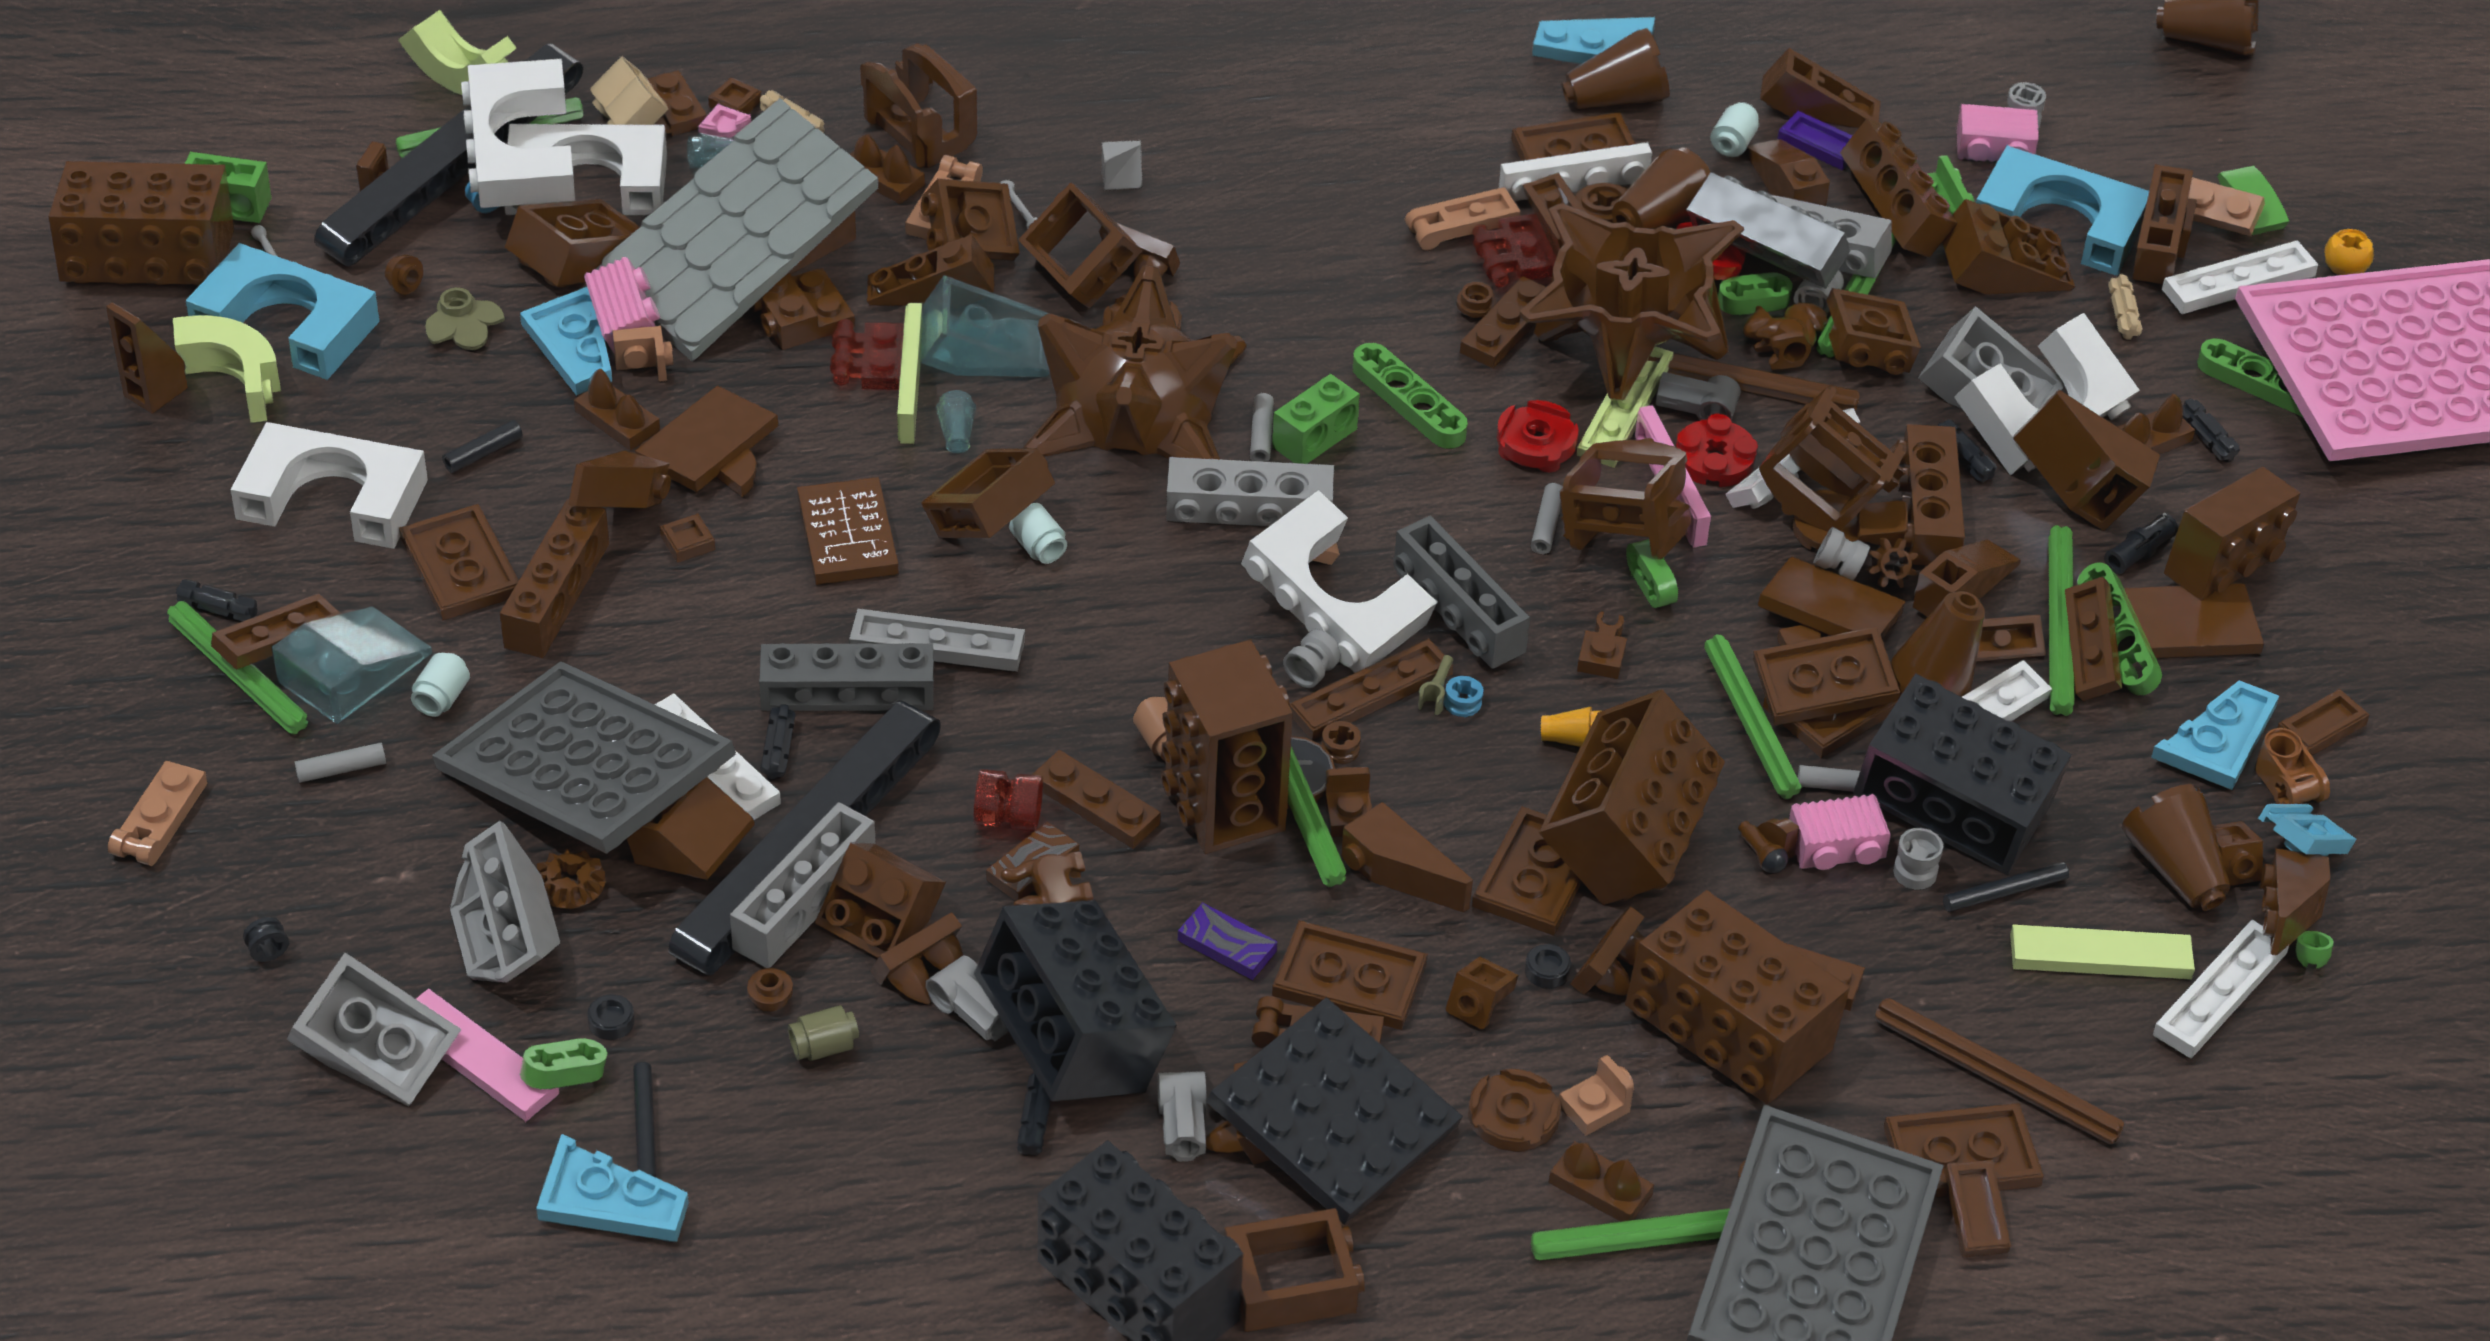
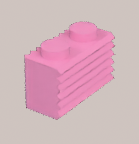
M1961 104L1957 124L1958 158L1960 160L1966 158L1968 161L1973 159L1975 161L1982 160L1983 162L1986 160L1990 162L1996 160L1998 162L2006 146L2035 154L2039 136L2037 110Z
M622 257L621 260H615L613 264L608 263L606 267L601 266L599 270L593 269L592 273L585 274L584 278L602 336L613 352L612 330L656 326L654 322L660 319V315L651 297L647 298L645 291L651 289L642 267L635 269L628 257Z
M1874 794L1868 797L1862 795L1859 798L1854 796L1851 799L1846 797L1843 800L1840 798L1834 801L1829 799L1826 802L1821 800L1818 803L1812 801L1807 804L1804 802L1801 805L1796 803L1791 806L1789 819L1799 826L1795 855H1797V862H1799L1801 869L1816 867L1820 870H1827L1837 864L1850 862L1872 864L1881 858H1886L1890 832Z

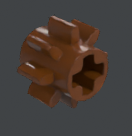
M1882 537L1880 538L1881 547L1876 551L1869 550L1868 555L1872 557V565L1868 566L1865 571L1870 574L1877 573L1880 575L1877 580L1878 586L1885 587L1889 579H1892L1896 587L1902 588L1904 586L1902 578L1908 574L1917 575V572L1911 568V560L1917 558L1918 553L1904 551L1906 546V540L1899 538L1895 542L1894 547H1891L1889 540ZM1889 554L1899 558V561L1893 564L1894 571L1884 567V564L1890 561Z

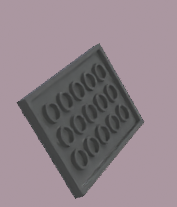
M560 661L441 748L432 757L438 770L607 854L643 825L652 821L656 815L673 802L683 797L703 779L717 771L720 766L735 756L736 752L732 740Z
M1764 1105L1686 1341H1892L1944 1165Z

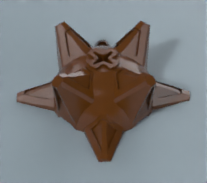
M1563 203L1548 208L1563 246L1558 251L1550 285L1519 311V314L1525 322L1536 323L1534 334L1544 342L1559 340L1564 335L1584 332L1590 336L1609 399L1625 400L1655 346L1670 339L1688 345L1702 353V355L1714 360H1718L1728 353L1729 345L1713 276V262L1744 231L1745 228L1732 220L1676 230L1661 226L1653 230L1635 228L1627 222L1611 223Z
M1142 266L1112 322L1094 329L1050 313L1039 319L1037 327L1056 393L1057 408L1023 448H1038L1044 457L1095 446L1105 451L1117 448L1135 450L1142 455L1158 453L1168 459L1169 457L1220 460L1207 425L1212 419L1216 399L1228 368L1247 348V345L1240 336H1232L1230 333L1213 334L1198 340H1191L1176 327L1162 277L1157 266Z

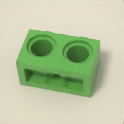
M190 152L185 164L226 165L233 219L260 223L272 198L267 162Z
M1329 374L1274 412L1272 448L1293 463L1308 464L1357 430L1360 394L1332 374Z

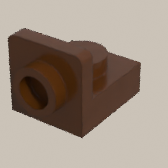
M1343 767L1326 771L1324 801L1331 837H1343V827L1372 809L1369 792L1370 771L1368 767Z
M2243 821L2213 825L2230 886L2261 881L2263 871V840Z
M1479 956L1456 973L1446 1005V1012L1477 1028L1484 1029L1489 1025L1495 1004L1514 991L1519 975Z

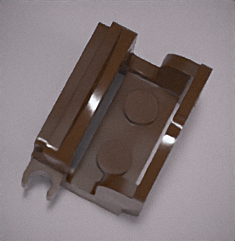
M916 43L902 50L903 64L895 61V70H889L882 63L866 62L860 65L864 118L870 124H878L910 152L913 163L918 167L930 168L940 163L944 155L954 156L967 150L968 145L977 137V89L927 44L921 45ZM929 77L953 97L954 129L949 133L942 128V117L933 108L922 110L919 106V103L928 95Z
M1830 385L1828 388L1826 387L1814 400L1806 404L1786 423L1780 434L1781 439L1772 448L1759 467L1767 487L1782 504V512L1784 514L1795 515L1799 519L1827 531L1832 527L1838 530L1844 528L1879 491L1884 489L1890 493L1900 484L1898 480L1906 473L1899 466L1905 454L1902 450L1904 445L1898 441L1888 449L1831 401L1837 390L1833 385ZM1790 454L1796 464L1809 477L1822 486L1851 498L1841 511L1838 512L1779 462Z
M1652 438L1609 441L1591 445L1581 456L1579 463L1566 475L1563 488L1560 490L1563 514L1561 520L1564 522L1565 529L1563 536L1566 539H1570L1571 548L1573 550H1582L1598 532L1649 537L1652 557L1654 559H1663L1687 533V528L1692 523L1690 506L1676 499L1685 486L1686 452L1671 445L1654 442ZM1601 459L1664 466L1647 484L1645 492L1595 486L1601 475Z

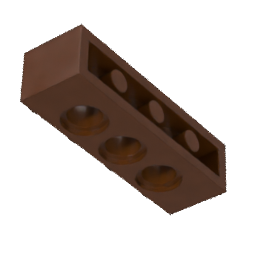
M1866 118L1841 150L1840 154L1882 218L1891 220V231L1901 247L1930 258L1957 224V221L1949 211L1950 204L1936 192L1932 186L1934 184L1933 179L1916 162L1918 160L1917 155L1906 147L1901 140L1902 133L1900 130L1887 121L1879 123Z
M1907 424L1904 440H1897V442L1900 441L1904 445L1902 450L1905 452L1899 464L1902 465L1906 473L1898 480L1900 484L1897 486L1898 492H1904V495H1901L1900 501H1906L1908 507V532L1904 534L1903 539L1906 540L1905 547L1908 548L1909 552L1918 553V557L1911 560L1912 565L1928 566L1944 551L1964 545L1965 531L1955 427Z
M569 499L566 500L500 612L504 649L539 658L545 657L610 544L606 508L576 507L568 505Z

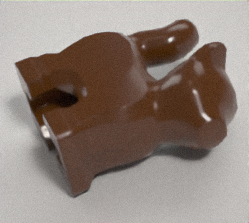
M1080 851L1066 855L1046 854L1037 859L1024 862L1016 868H1005L1001 871V879L1007 883H1018L1029 877L1037 896L1029 895L1016 900L1014 906L1093 900L1089 881L1076 885L1070 881V877H1081V872L1085 871Z

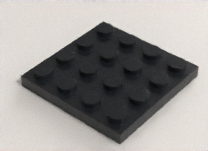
M1327 997L1210 1092L1206 1101L1327 1210L1336 1208L1339 1220L1344 1225L1455 1130L1463 1118L1458 1111Z

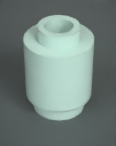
M1736 103L1728 107L1711 132L1710 139L1713 147L1725 156L1736 157L1741 155L1758 130L1759 116L1757 111L1746 103Z
M1030 504L1010 521V532L1034 560H1040L1044 564L1052 563L1059 559L1066 551L1067 541L1065 540V532L1041 504Z
M436 653L432 656L412 686L411 701L420 712L435 717L450 709L470 679L469 670L463 659L452 653Z

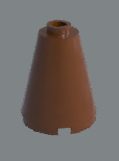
M2165 0L2164 7L2157 8V29H2163L2164 37L2245 56H2253L2257 42L2252 41V33L2258 31L2259 1Z
M1648 28L1636 30L1566 73V82L1561 83V87L1567 104L1574 103L1577 109L1658 102L1670 97L1665 66H1660L1657 55H1660V51Z
M1680 147L1677 150L1669 148L1661 152L1614 204L1612 208L1613 222H1627L1635 228L1653 230L1661 226L1669 228L1681 223L1691 222L1687 208L1711 173L1709 167L1699 155L1688 148Z
M1965 591L1947 594L1896 652L1890 664L1896 679L1900 683L1899 690L1901 693L1904 692L1915 673L1939 683L1945 689L1961 697L1971 692L1985 616V609L1975 595Z
M2193 784L2175 786L2152 796L2151 799L2155 805L2142 812L2139 805L2133 809L2123 820L2122 830L2129 841L2191 908H2202L2203 911H2209L2224 903L2226 900L2225 894L2230 890V884L2206 799L2201 789L2198 787L2196 790Z

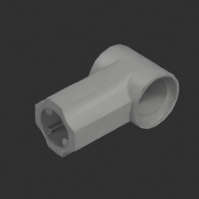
M963 955L926 980V989L932 1002L943 1013L956 1012L985 1040L993 1039L996 1041L1007 1033L1008 1029L974 976L977 964L968 956Z
M1205 1072L1158 1073L1159 1114H1163L1166 1155L1174 1157L1177 1161H1193L1195 1157L1204 1154L1206 1149L1204 1113H1206Z

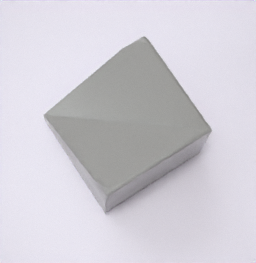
M1140 141L1102 142V179L1104 190L1137 189L1142 187Z

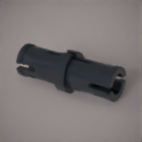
M2162 513L2143 528H2134L2127 534L2126 540L2105 553V563L2115 574H2121L2140 559H2149L2156 553L2157 547L2176 536L2178 531L2177 522L2169 514ZM2148 539L2145 543H2143L2142 545H2140L2139 547H2137V548L2135 549V547H2136L2137 545H2139V544H2140L2141 542H2143L2144 540Z

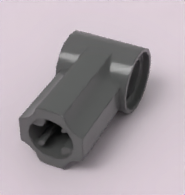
M1663 372L1657 393L1656 405L1697 414L1699 420H1707L1713 414H1723L1732 420L1741 389L1734 379L1724 375L1713 376L1708 381Z

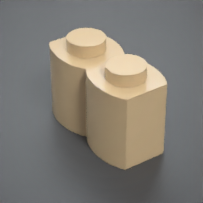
M623 56L590 88L596 97L592 102L593 105L604 116L611 118L607 122L608 125H654L668 110V106L653 89V86L644 74Z

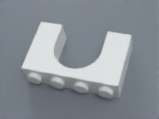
M552 59L468 65L469 81L461 82L463 105H471L472 109L464 110L466 134L474 133V139H467L466 143L468 163H476L477 168L469 169L471 192H479L480 208L575 201L570 145L518 148L503 143L494 135L502 125L513 119L528 116L566 114L562 60Z
M510 124L507 145L518 148L570 145L572 166L596 164L617 172L621 176L620 189L623 215H650L663 204L667 160L665 125ZM521 205L505 206L506 215H516L518 206Z
M2084 313L2057 328L2038 345L2041 352L2062 379L2070 397L2103 418L2108 415L2111 421L2131 408L2128 400L2140 390ZM2000 363L1969 382L1954 398L2010 475L2023 467L2030 472L2036 466L2015 442L2013 437L2039 409L2034 407L2024 397Z
M266 422L231 488L235 518L242 521L276 526L290 497L300 486L321 477H345L363 485L350 511L354 541L394 549L400 538L399 528L406 526L428 481L424 451Z
M1318 490L1249 542L1241 565L1246 568L1251 578L1260 582L1276 597L1278 603L1283 608L1290 610L1306 626L1308 632L1319 629L1329 633L1336 639L1341 654L1340 662L1356 673L1381 661L1426 626L1437 601L1408 574L1378 597L1366 602H1345L1324 592L1312 578L1309 563L1339 540L1348 517Z

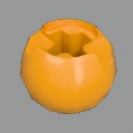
M2344 229L2334 233L2326 243L2324 250L2326 264L2333 273L2339 276L2364 273L2374 258L2373 243L2365 233L2356 229Z

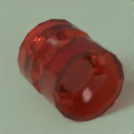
M980 769L974 801V825L999 828L1004 822H1008L1013 830L1031 832L1037 830L1042 807L1043 776L1018 773L1013 779H1010L1006 771Z

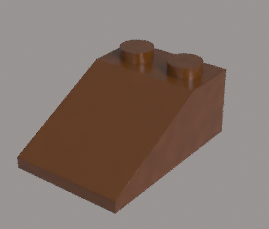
M602 199L518 206L505 248L516 255L521 264L533 268L543 275L544 280L548 284L563 288L571 284L585 283V274L592 273L593 269L596 270L602 264V260L607 254L640 227Z

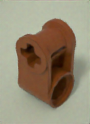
M2275 728L2268 731L2255 763V770L2272 793L2276 803L2301 804L2311 800L2317 803L2326 801L2330 796L2328 777L2304 746L2301 738L2295 732L2285 728Z

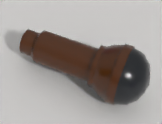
M1748 821L1742 822L1738 830L1741 832L1742 838L1757 853L1761 869L1769 874L1779 873L1784 870L1788 864V855L1784 847L1769 842L1755 825H1751Z

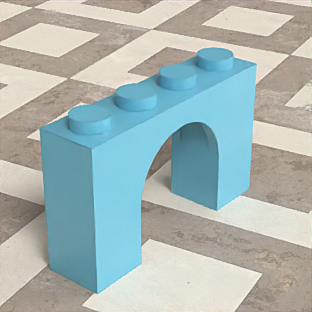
M2006 146L1980 192L1976 203L1988 204L1996 211L2018 217L2027 209L2041 204H2060L2081 212L2092 223L2086 237L2081 264L2118 276L2141 231L2149 191Z
M241 243L229 253L186 300L188 316H219L242 323L255 311L274 304L288 303L308 308L312 312L288 338L293 368L326 380L331 377L379 322L375 291Z

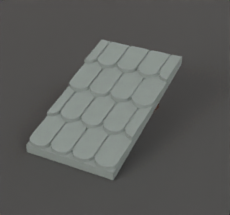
M779 98L734 135V141L695 173L693 180L642 221V226L607 254L602 260V264L596 270H599L601 266L606 267L608 263L613 264L615 260H621L622 257H628L635 269L642 267L651 289L645 291L647 298L651 297L660 315V319L654 322L655 325L661 326L662 336L671 341L673 346L693 362L788 272L793 274L855 240V209L878 189V177L868 169H865L861 163L845 150L840 149V146Z

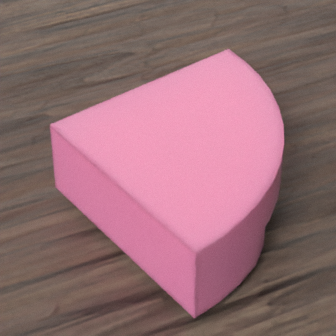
M717 104L698 126L699 136L708 139L734 137L751 122V116Z

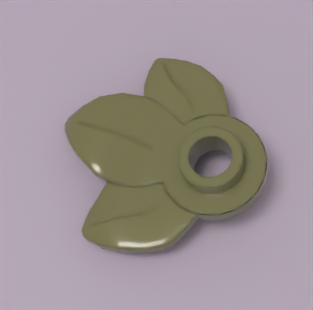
M450 288L441 294L440 300L437 303V312L427 319L425 325L428 340L433 344L453 339L454 343L463 349L477 350L484 346L488 340L487 326L498 324L504 321L505 318L502 309L494 302L475 300L471 293L464 288Z

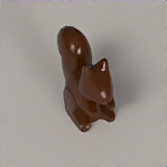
M1796 303L1786 310L1784 318H1772L1761 306H1757L1754 314L1746 321L1743 333L1748 339L1758 342L1754 345L1756 352L1769 353L1774 351L1775 354L1769 360V366L1772 370L1801 367L1816 342V332L1824 330L1828 319L1827 314L1822 308L1810 303Z

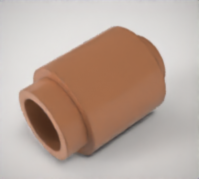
M1150 697L1139 704L1134 714L1133 722L1152 753L1160 756L1165 761L1162 753V742L1166 741L1167 733L1163 724V713L1167 712L1168 703L1165 697Z

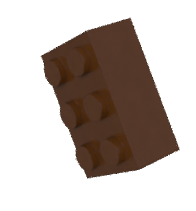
M2262 466L2184 510L2163 574L2201 601L2215 591L2223 592L2231 583L2241 577H2249L2258 567L2267 562L2276 561L2284 552L2286 547L2284 539L2288 528L2296 519L2297 511L2295 508L2301 493Z

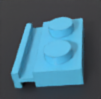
M2267 804L2258 818L2262 822H2274L2276 825L2273 830L2286 839L2284 842L2285 846L2295 852L2320 854L2323 856H2328L2329 854H2348L2357 840L2326 816L2312 815L2313 807L2309 804Z

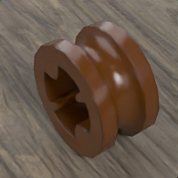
M1336 721L1324 728L1322 732V746L1332 756L1333 763L1346 764L1358 757L1361 733L1355 725L1346 721ZM1338 740L1345 741L1344 745L1337 744Z

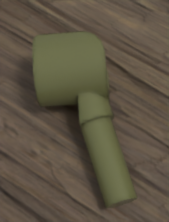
M1444 655L1432 682H1426L1420 687L1419 710L1422 709L1424 702L1434 701L1436 702L1434 714L1438 715L1443 711L1445 697L1443 686L1454 660L1451 656Z

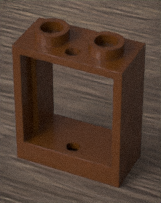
M1072 182L1055 197L1049 207L1037 220L1030 224L1028 230L1019 239L1024 247L1066 291L1088 308H1091L1143 251L1088 194ZM1088 211L1109 234L1071 275L1050 252Z
M1038 448L986 449L922 501L921 505L939 538H991L1051 488L1055 481L1049 471L1047 460Z
M1336 1208L1225 1227L1224 1236L1231 1237L1243 1252L1240 1317L1245 1332L1357 1313L1358 1293L1365 1291L1364 1275L1360 1264L1353 1265L1350 1257V1254H1353L1351 1231L1348 1226L1341 1227ZM1328 1243L1338 1276L1337 1279L1262 1291L1253 1256Z

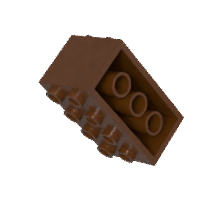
M66 161L48 216L59 281L80 284L106 282L116 284L151 283L156 285L194 284L200 286L227 257L234 232L226 165Z
M1250 639L1169 662L1168 682H1164L1163 685L1168 704L1167 712L1163 713V724L1167 737L1166 741L1162 742V753L1166 762V769L1161 772V781L1167 796H1174L1177 802L1178 814L1183 826H1190L1204 854L1286 831L1293 712L1290 708L1288 694L1284 686H1277L1272 677V669L1265 654L1260 655Z
M1663 689L1600 711L1591 725L1539 834L1603 905L1620 899L1628 900L1636 894L1652 889H1662L1675 877V869L1682 854L1690 844L1689 839L1697 822L1704 814L1703 809L1711 792L1718 784L1717 779L1725 761Z
M1705 890L1639 942L1625 1006L1667 1034L1672 1040L1680 1043L1700 1057L1709 1066L1717 1069L1740 1085L1745 1091L1768 1105L1833 1050L1850 987Z

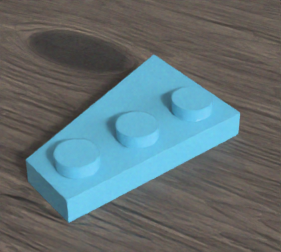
M1655 17L1540 21L1533 43L1532 56L1582 64L1638 29L1648 28L1653 34Z
M587 287L520 312L521 325L575 395L588 391L591 376L598 369H602L612 382V371L605 341Z
M2239 680L2209 703L2206 711L2195 720H2187L2182 724L2177 734L2168 741L2163 739L2155 745L2151 758L2233 790L2277 706L2279 695Z
M561 1134L536 1208L537 1218L541 1221L677 1242L688 1207V1193L640 1170L631 1172L614 1164L612 1157L600 1151L592 1154L577 1147L576 1140Z

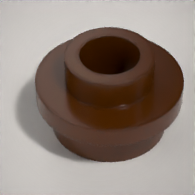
M412 255L396 256L386 266V281L395 292L409 294L416 290L422 281L423 265L418 258Z
M1471 282L1466 284L1462 291L1459 292L1456 302L1457 308L1469 317H1484L1496 305V297L1487 284Z
M768 968L754 973L747 983L748 996L760 1010L768 1012L780 1010L792 996V979L787 973L779 969Z

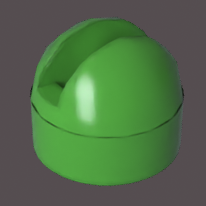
M2305 931L2297 938L2296 956L2298 961L2304 967H2307L2308 963L2316 964V969L2325 966L2332 956L2333 939L2322 932Z

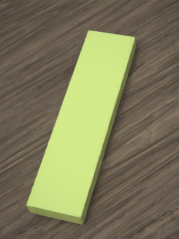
M908 303L905 311L897 412L898 440H900V443L914 444L923 335L922 303Z
M1655 346L1650 356L1661 358L1660 361L1646 362L1625 400L1609 399L1607 393L1577 447L1578 456H1582L1595 443L1630 440L1636 430L1639 408L1650 405L1659 388L1663 372H1668L1669 370L1668 366L1670 360L1672 361L1674 352ZM1601 459V464L1613 468L1618 463V461Z
M2012 925L2010 933L2013 969L2192 979L2195 970L2191 935Z

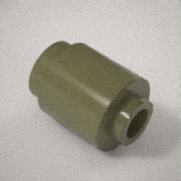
M841 1005L800 1016L797 1018L796 1023L788 1025L790 1043L797 1060L808 1058L809 1061L852 1050L853 1039L859 1038L858 1025L852 1011L845 1013Z

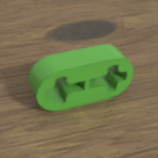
M1779 273L1731 277L1723 280L1720 284L1718 294L1720 308L1732 315L1752 314L1756 311L1757 306H1761L1766 312L1782 310L1790 303L1792 282L1788 277Z
M1646 539L1628 544L1626 557L1629 569L1651 606L1659 608L1676 603L1678 600L1676 579L1664 558L1654 559L1652 557L1650 540Z
M573 1039L529 1047L524 1052L520 1076L527 1085L538 1089H552L594 1082L603 1075L607 1051L602 1044L590 1039Z

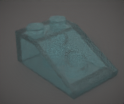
M943 276L923 304L921 363L957 376L1047 377L1050 371L1037 326L1039 319L1048 313Z
M373 606L304 623L272 646L278 682L336 724L432 654V648Z

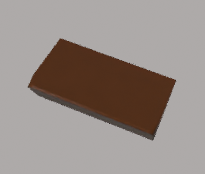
M2040 615L1984 619L1976 662L2046 656Z

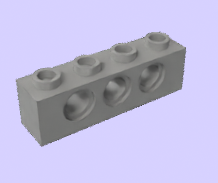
M1772 195L1778 203L1789 208L1791 206H1798L1807 211L1811 218L1822 223L1831 221L1839 225L1845 231L1850 248V253L1839 268V271L1876 278L1892 251L1891 220Z
M1169 457L1166 521L1271 526L1318 490L1333 503L1334 465Z
M838 802L730 914L732 949L758 964L770 968L816 920L850 842L875 844V821Z

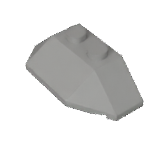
M498 821L465 844L462 855L465 861L457 877L450 911L468 977L473 980L508 982L546 956L561 942L541 874L507 826Z

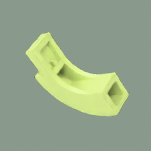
M441 10L412 28L398 40L413 61L431 79L462 95L461 82L469 81L468 65L509 63L505 57L517 49L508 36L488 50H481L471 46L459 36Z
M199 315L173 318L175 349L185 362V374L222 372L238 378L245 385L250 421H267L266 404L273 403L272 392L281 391L275 354L266 338L249 325L225 317Z

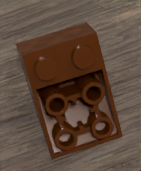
M1965 199L1952 214L1957 224L1942 243L1955 283L1983 294L2069 291L2075 287L2070 266L2061 245V239L2053 230L2049 228L2042 229L2027 223L2018 216H2009L1996 211L1988 204H1978L1968 199Z
M2059 389L2013 437L2069 509L2103 531L2150 488L2160 458V454Z

